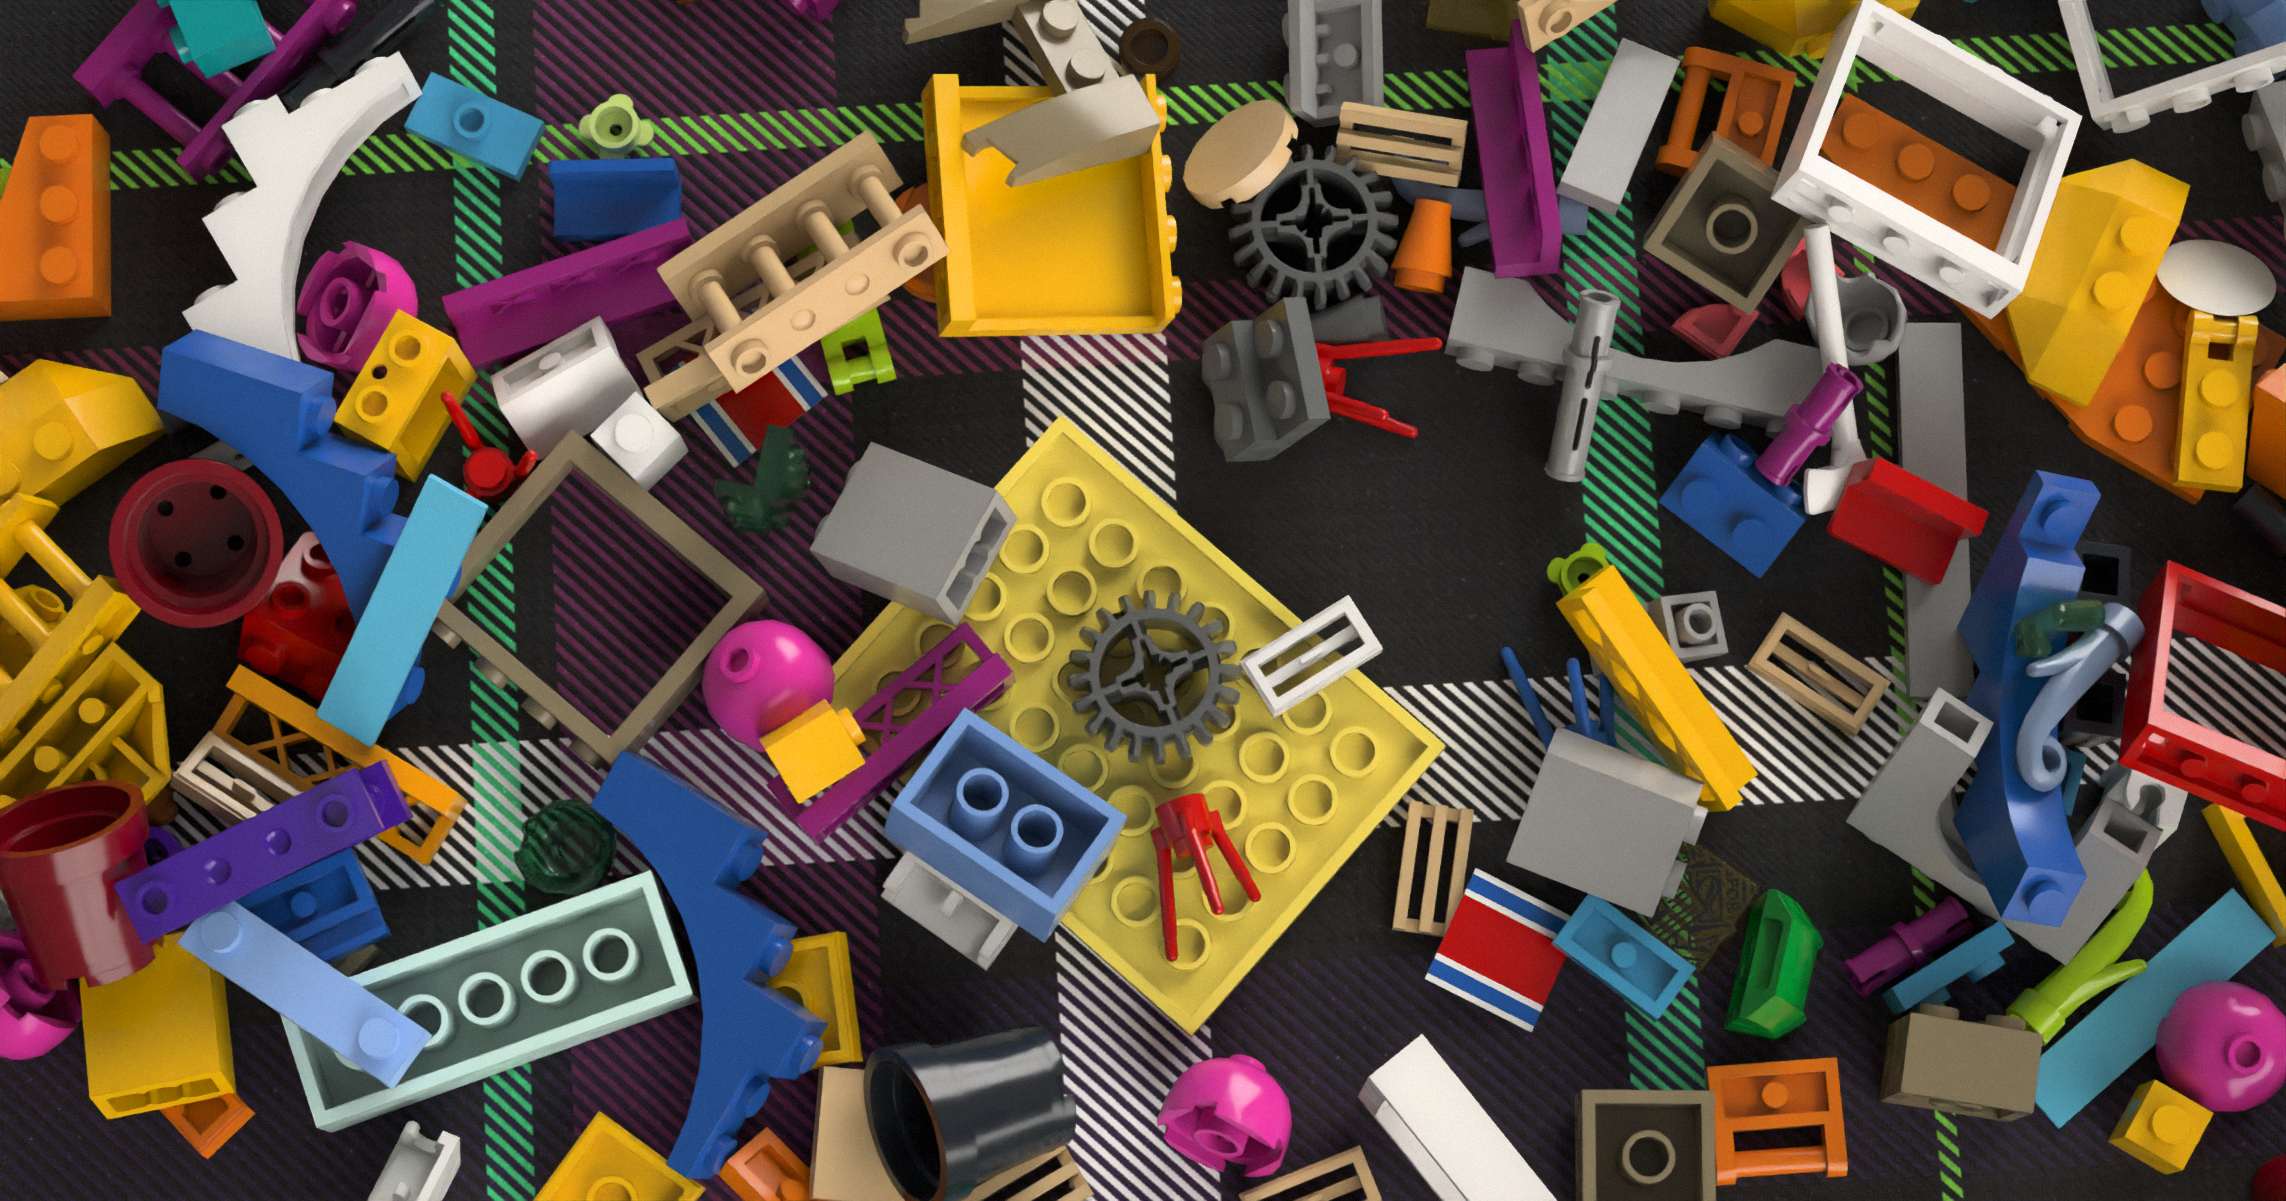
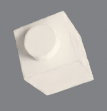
M636 391L590 435L598 450L646 491L652 488L689 451L681 435Z

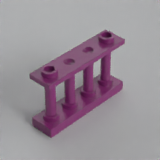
M139 0L72 77L84 92L105 110L115 99L121 100L125 98L185 146V150L177 157L176 161L189 178L199 185L208 174L215 175L219 173L229 163L234 154L235 148L223 130L222 125L232 120L234 114L247 103L255 100H267L276 95L280 90H283L331 34L334 36L339 35L351 24L358 10L357 4L361 0H300L309 9L286 35H283L265 20L277 50L268 53L266 58L244 82L229 70L206 79L194 61L184 64L168 30L178 25L171 6L161 9L156 0ZM166 51L227 100L203 129L140 79L142 68L156 53Z

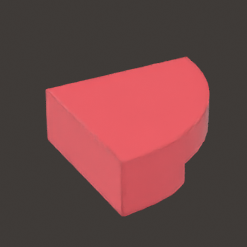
M1804 237L1782 268V273L1780 271L1779 278L1784 302L1798 322L1805 316L1804 311L1808 292L1811 290ZM1834 263L1835 272L1839 276L1844 277L1845 273Z
M1730 303L1705 305L1691 309L1683 314L1672 325L1670 332L1713 361L1731 355L1757 320L1760 313L1754 310L1750 316Z

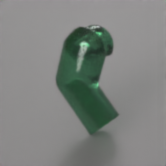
M2094 598L2060 599L2018 619L2011 633V636H2016L2015 652L2017 656L2021 659L2048 657L2052 652L2049 636L2052 633L2095 631L2100 629L2104 624L2106 615L2103 604Z

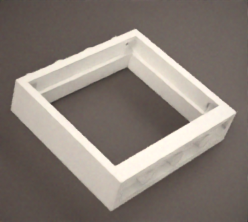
M1860 0L1836 26L1771 199L1816 224H1829V229L1832 233L1985 317L1992 319L2023 291L2082 116L2052 100V97L2043 95L2009 76L2000 68L1990 65L1955 46L1946 38L1936 35L1903 17L1892 8H1887L1875 0ZM1855 55L1864 58L2030 151L1995 253L1818 156ZM2057 121L2062 123L2060 126L2056 125Z
M2058 0L2091 117L2103 130L2113 128L2114 133L2133 131L2150 123L2149 115L2170 108H2174L2175 113L2193 111L2211 103L2212 94L2233 87L2240 93L2253 91L2271 84L2274 81L2273 74L2286 70L2285 41L2114 99L2086 0Z
M1423 1034L1368 1077L1358 1098L1441 1201H1557Z

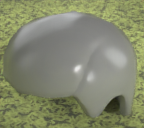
M1864 272L1863 275L1856 278H1843L1836 273L1848 365L1859 366L1883 361L1887 356L1896 351L1905 336L1908 315L1897 289L1877 279L1870 272ZM1811 289L1808 292L1804 315L1814 343L1820 349Z

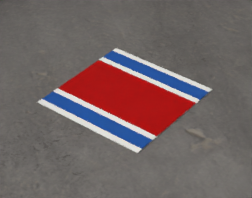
M755 307L746 313L753 314L758 308ZM690 354L664 376L698 358V355ZM794 355L737 394L732 389L690 414L735 468L826 397L828 393L800 359Z
M1475 868L1425 979L1532 1032L1566 958V955L1552 946L1551 943L1571 916Z

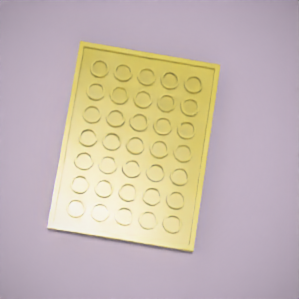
M1061 414L994 487L1016 515L1017 520L957 627L891 601L832 666L835 680L833 699L830 705L835 713L847 707L852 715L966 621L993 654L997 652L1011 668L1016 682L979 712L977 716L1127 815L1115 846L1060 923L1192 1038L1445 750L1446 745L1357 668L1275 719L1272 718L1266 709V704L1254 690L1248 676L1242 671L1240 679L1222 683V685L1231 687L1240 693L1238 704L1225 705L1217 703L1216 705L1230 717L1229 725L1224 729L1213 725L1209 721L1204 724L1213 737V743L1207 748L1199 744L1193 735L1187 737L1191 757L1186 760L1180 759L1173 743L1164 745L1166 751L1164 765H1155L1153 746L1147 745L1142 747L1139 762L1132 763L1128 760V749L1131 741L1123 739L1119 748L1114 753H1109L1104 749L1106 737L1111 732L1108 727L1098 735L1088 736L1085 732V725L1097 713L1092 711L1084 715H1076L1073 711L1072 703L1089 692L1070 690L1067 685L1068 676L1087 672V670L1071 664L1069 655L1072 650L1078 649L1092 652V648L1080 639L1079 632L1084 626L1090 627L1101 634L1105 631L1096 618V612L1103 607L1109 610L1116 620L1123 617L1119 609V597L1128 595L1132 600L1134 611L1144 609V591L1153 590L1156 595V608L1166 609L1170 593L1176 592L1181 595L1178 613L1185 616L1195 602L1202 603L1205 606V611L1198 625L1202 628L1211 620L1221 619L1224 623V629L1212 642L1216 644L1225 640H1233L1237 646L1236 653L1230 658L1220 661L1221 664L1239 665L1241 660L1303 622ZM1160 629L1146 630L1156 647L1163 652L1176 653L1187 650L1188 653L1197 650L1187 639L1171 631ZM1315 633L1259 669L1267 677L1324 640ZM1128 637L1121 640L1108 654L1101 671V687L1116 682V676L1125 673L1133 665L1135 658ZM963 643L944 659L942 683L958 684L983 664L966 643ZM1143 651L1145 659L1144 679L1138 683L1143 688L1150 683V691H1159L1163 703L1167 705L1164 699L1165 676L1170 671L1164 667L1159 672V665L1150 664L1146 652ZM1335 651L1279 685L1273 691L1277 697H1280L1337 662L1343 656ZM935 667L918 681L934 682ZM1207 668L1193 673V678L1180 684L1175 691L1177 708L1182 719L1195 710L1206 693L1209 683ZM906 690L894 700L892 724H910L931 706L932 692ZM941 693L940 698L943 697L946 693ZM1137 701L1123 705L1122 702L1111 705L1119 715L1133 723L1150 727L1163 726L1154 709L1146 703ZM885 708L868 722L884 723ZM862 731L867 740L859 746L871 756L881 747L883 733ZM928 755L898 779L904 786L907 785ZM1202 793L1205 796L1209 811H1219L1225 832L1250 872L1254 883L1261 893V899L1259 902H1252L1248 898L1211 837L1214 846L1207 850L1206 854L1224 905V912L1221 915L1213 914L1192 856L1177 858L1174 848L1171 849L1178 958L1176 961L1170 962L1165 956L1157 853L1150 831L1160 827L1155 813V808L1181 796Z

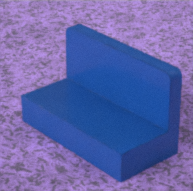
M672 158L548 161V176L554 186V236L557 242L613 241L682 218V178L675 160Z

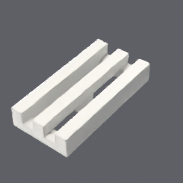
M1347 595L1241 660L1239 665L1252 682L1258 696L1266 704V709L1272 718L1275 719L1382 653L1383 648L1350 596ZM1341 617H1347L1351 624L1350 626L1267 677L1259 669ZM1359 637L1363 642V646L1280 697H1277L1273 691L1279 685Z

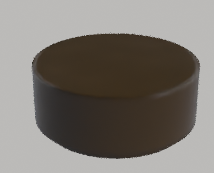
M1142 18L1131 23L1122 33L1119 40V60L1126 74H1134L1138 82L1142 80L1145 74H1155L1156 83L1162 82L1169 78L1179 65L1181 58L1180 39L1175 29L1167 22L1157 18Z

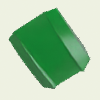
M1768 889L1751 905L1723 1027L1725 1030L1773 1042L1806 1022L1807 1018L1804 1008L1817 950L1821 949L1824 945L1823 938L1799 903L1778 890Z

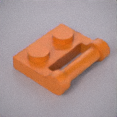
M1688 47L1685 49L1681 69L1686 72L1667 144L1659 147L1654 164L1655 168L1663 173L1682 177L1698 154V152L1692 151L1691 148L1708 84L1712 78L1728 81L1715 132L1772 167L1797 73L1706 48Z
M1837 1057L1704 1068L1706 1091H1714L1716 1186L1735 1185L1737 1178L1821 1171H1824L1826 1178L1847 1176V1150ZM1820 1126L1821 1145L1735 1151L1733 1132Z

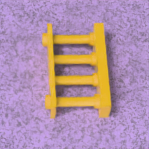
M19 492L11 500L0 506V614L23 636L34 650L33 657L15 680L0 666V763L112 641L115 642L141 610L129 598L116 578L98 575L92 581L43 531L60 510L53 501ZM26 552L73 598L72 609L55 630H52L4 581Z

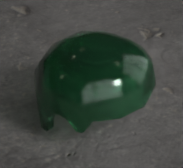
M578 798L552 801L537 812L534 817L525 820L520 849L514 851V862L526 883L553 896H579L588 893L604 881L614 865L617 836L613 824L590 807L591 804Z

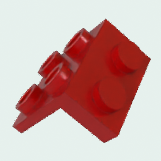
M308 531L301 535L281 562L278 575L269 592L253 609L245 614L237 657L250 663L257 671L267 675H274L306 691L312 698L322 702L354 635L356 625L339 576L314 531Z

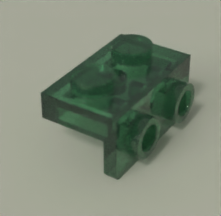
M768 424L754 486L720 479L716 480L714 494L725 516L734 519L733 527L761 535L770 534L771 527L788 530L794 500L805 501L811 477V465L805 464L806 451L801 450L793 429Z

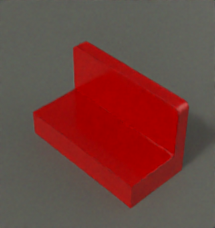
M1878 456L1853 464L1827 526V533L1929 585H1937L1944 578L1958 541L1980 536L1989 512Z

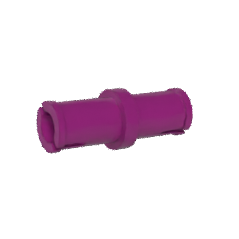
M1831 362L1825 369L1826 372L1801 404H1793L1784 415L1787 423L1765 452L1755 461V466L1759 472L1771 482L1779 486L1783 484L1787 487L1791 483L1792 477L1817 445L1825 446L1833 436L1832 425L1855 395L1859 394L1864 388L1861 380L1846 367L1838 363L1835 365Z
M1948 896L1942 903L1910 923L1897 922L1887 929L1888 936L1854 958L1847 959L1842 963V969L1846 974L1853 973L1846 978L1862 998H1867L1873 991L1908 969L1913 972L1921 970L1928 965L1927 957L1964 934L1971 933L1973 931L1972 922L1969 920L1962 922L1969 915L1957 899L1953 896Z

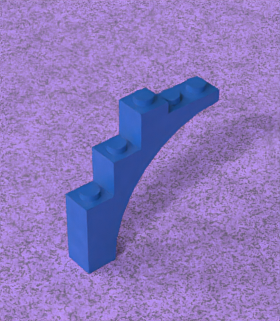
M195 329L163 348L157 408L210 432L243 454L283 491L313 529L336 570L357 628L408 520L406 517L391 513L399 495V483L394 479L397 454L328 432L336 414V402L331 398L333 372L199 329ZM462 565L445 598L451 597L457 589L461 578ZM422 647L386 722L405 706L413 704L422 691L425 680V671L420 667Z
M621 750L590 807L625 833L659 873L683 918L698 969L703 1010L700 1068L688 1116L666 1165L688 1179H712L713 1175L719 1174L726 1161L735 1154L738 1146L735 1137L745 1119L756 1114L766 1101L770 1091V1084L767 1083L769 1077L797 1080L800 1073L804 1074L809 1071L822 1052L824 1042L820 1038L829 1023L767 984L770 977L778 975L788 963L793 952L791 940L799 927L737 889L740 882L751 877L758 868L763 857V848L761 846L769 832L652 759Z

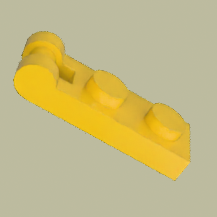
M2191 308L2189 312L2183 354L2173 473L2174 486L2237 493L2242 488L2253 350L2258 334V318L2255 315L2234 316L2233 319L2213 317L2211 313ZM2209 343L2229 344L2228 361L2209 359Z

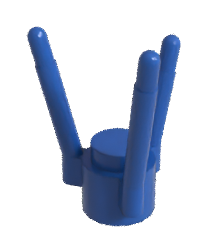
M1503 647L1500 655L1547 752L1554 731L1512 649ZM1575 658L1568 659L1566 666L1576 724L1562 728L1618 749L1614 733V687L1606 676H1600L1599 729L1598 720L1590 721L1579 662Z

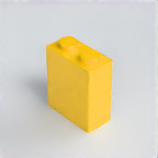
M189 926L179 931L173 930L164 934L165 942L163 947L158 944L153 946L156 958L149 965L130 976L88 988L85 977L79 978L89 1097L107 1120L217 1098L219 1095L227 1093L237 1094L225 978L222 974L177 944Z

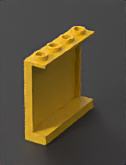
M958 74L932 75L921 93L930 219L951 251L934 263L939 337L1160 334L1175 318V314L1180 312L1182 287L1179 277L1172 276L1170 253H1173L1176 248L1177 227L1174 216L1167 215L1165 192H1169L1171 187L1172 167L1169 156L1162 155L1160 132H1164L1166 127L1167 106L1165 97L1157 95L1155 74H1145L1139 82L1161 121V125L1148 153L1012 188L1005 182L1009 173L1016 166L1015 163L993 146L983 149L973 158L963 150L960 144L964 133L1036 103L1054 98L1049 87L959 86Z

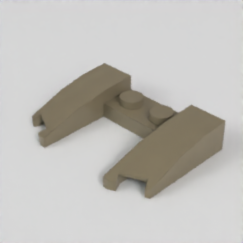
M919 0V18L905 19L902 26V39L905 45L1009 20L1013 23L1054 98L1036 103L964 133L960 143L963 150L973 158L983 149L993 146L1015 163L1016 166L1009 173L1005 182L1011 188L1148 153L1161 125V121L1134 74L1119 77L1076 0Z

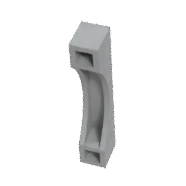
M1465 266L1445 354L1457 356L1456 363L1469 369L1491 371L1493 366L1496 365L1517 370V376L1526 382L1551 386L1555 384V380L1564 381L1567 364L1562 361L1564 345L1572 342L1574 328L1543 301L1527 280L1514 277L1495 279L1492 272ZM1774 339L1748 352L1713 361L1676 363L1640 358L1609 348L1614 352L1612 369L1604 373L1599 399L1615 400L1617 394L1641 399L1642 407L1656 413L1674 415L1678 414L1679 409L1704 414L1703 420L1706 423L1720 428L1739 429L1741 423L1765 428V435L1775 439L1787 423L1784 415L1793 404H1801L1823 376L1820 349Z

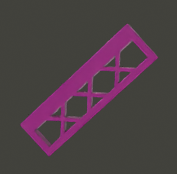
M1520 18L1511 19L1508 47L1465 51L1464 59L1495 279L1558 273L1562 230L1535 52L1532 53L1525 46Z
M683 217L443 296L442 300L446 313L456 328L464 355L475 372H479L527 356L599 315L609 329L679 306L680 303L665 284L656 268L693 245L694 242Z
M965 621L852 714L861 731L883 733L881 747L865 760L866 763L847 774L842 780L839 779L831 784V789L805 810L788 792V786L780 774L766 784V786L812 842L818 846L931 753L964 707L977 715L1015 684L1014 673L997 652L995 654L991 652ZM963 643H966L983 664L958 684L942 683L944 659ZM935 667L934 682L918 681ZM906 690L932 692L931 706L908 725L892 724L894 700ZM941 693H946L943 697L940 698ZM885 708L884 723L868 722Z

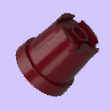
M188 458L164 464L150 471L131 486L114 513L109 534V552L117 580L129 598L138 607L156 619L168 624L187 628H206L222 625L241 617L253 609L269 592L282 562L283 533L280 519L273 503L261 486L249 475L221 461L206 458ZM213 485H218L226 489V494L221 498H216L211 494L210 489ZM161 501H170L173 504L174 510L170 514H162L158 510V504ZM233 535H238L242 537L244 544L241 548L233 549L229 546L228 539ZM179 552H187L191 556V562L187 565H180L177 563L175 556Z
M118 780L76 782L34 793L0 809V889L28 954L35 980L45 988L68 990L65 979L85 977L88 988L118 981L149 965L156 958L153 946L158 944L163 947L164 945L163 935L142 945L113 885L148 868L144 843L149 837L150 827L144 795L136 785Z

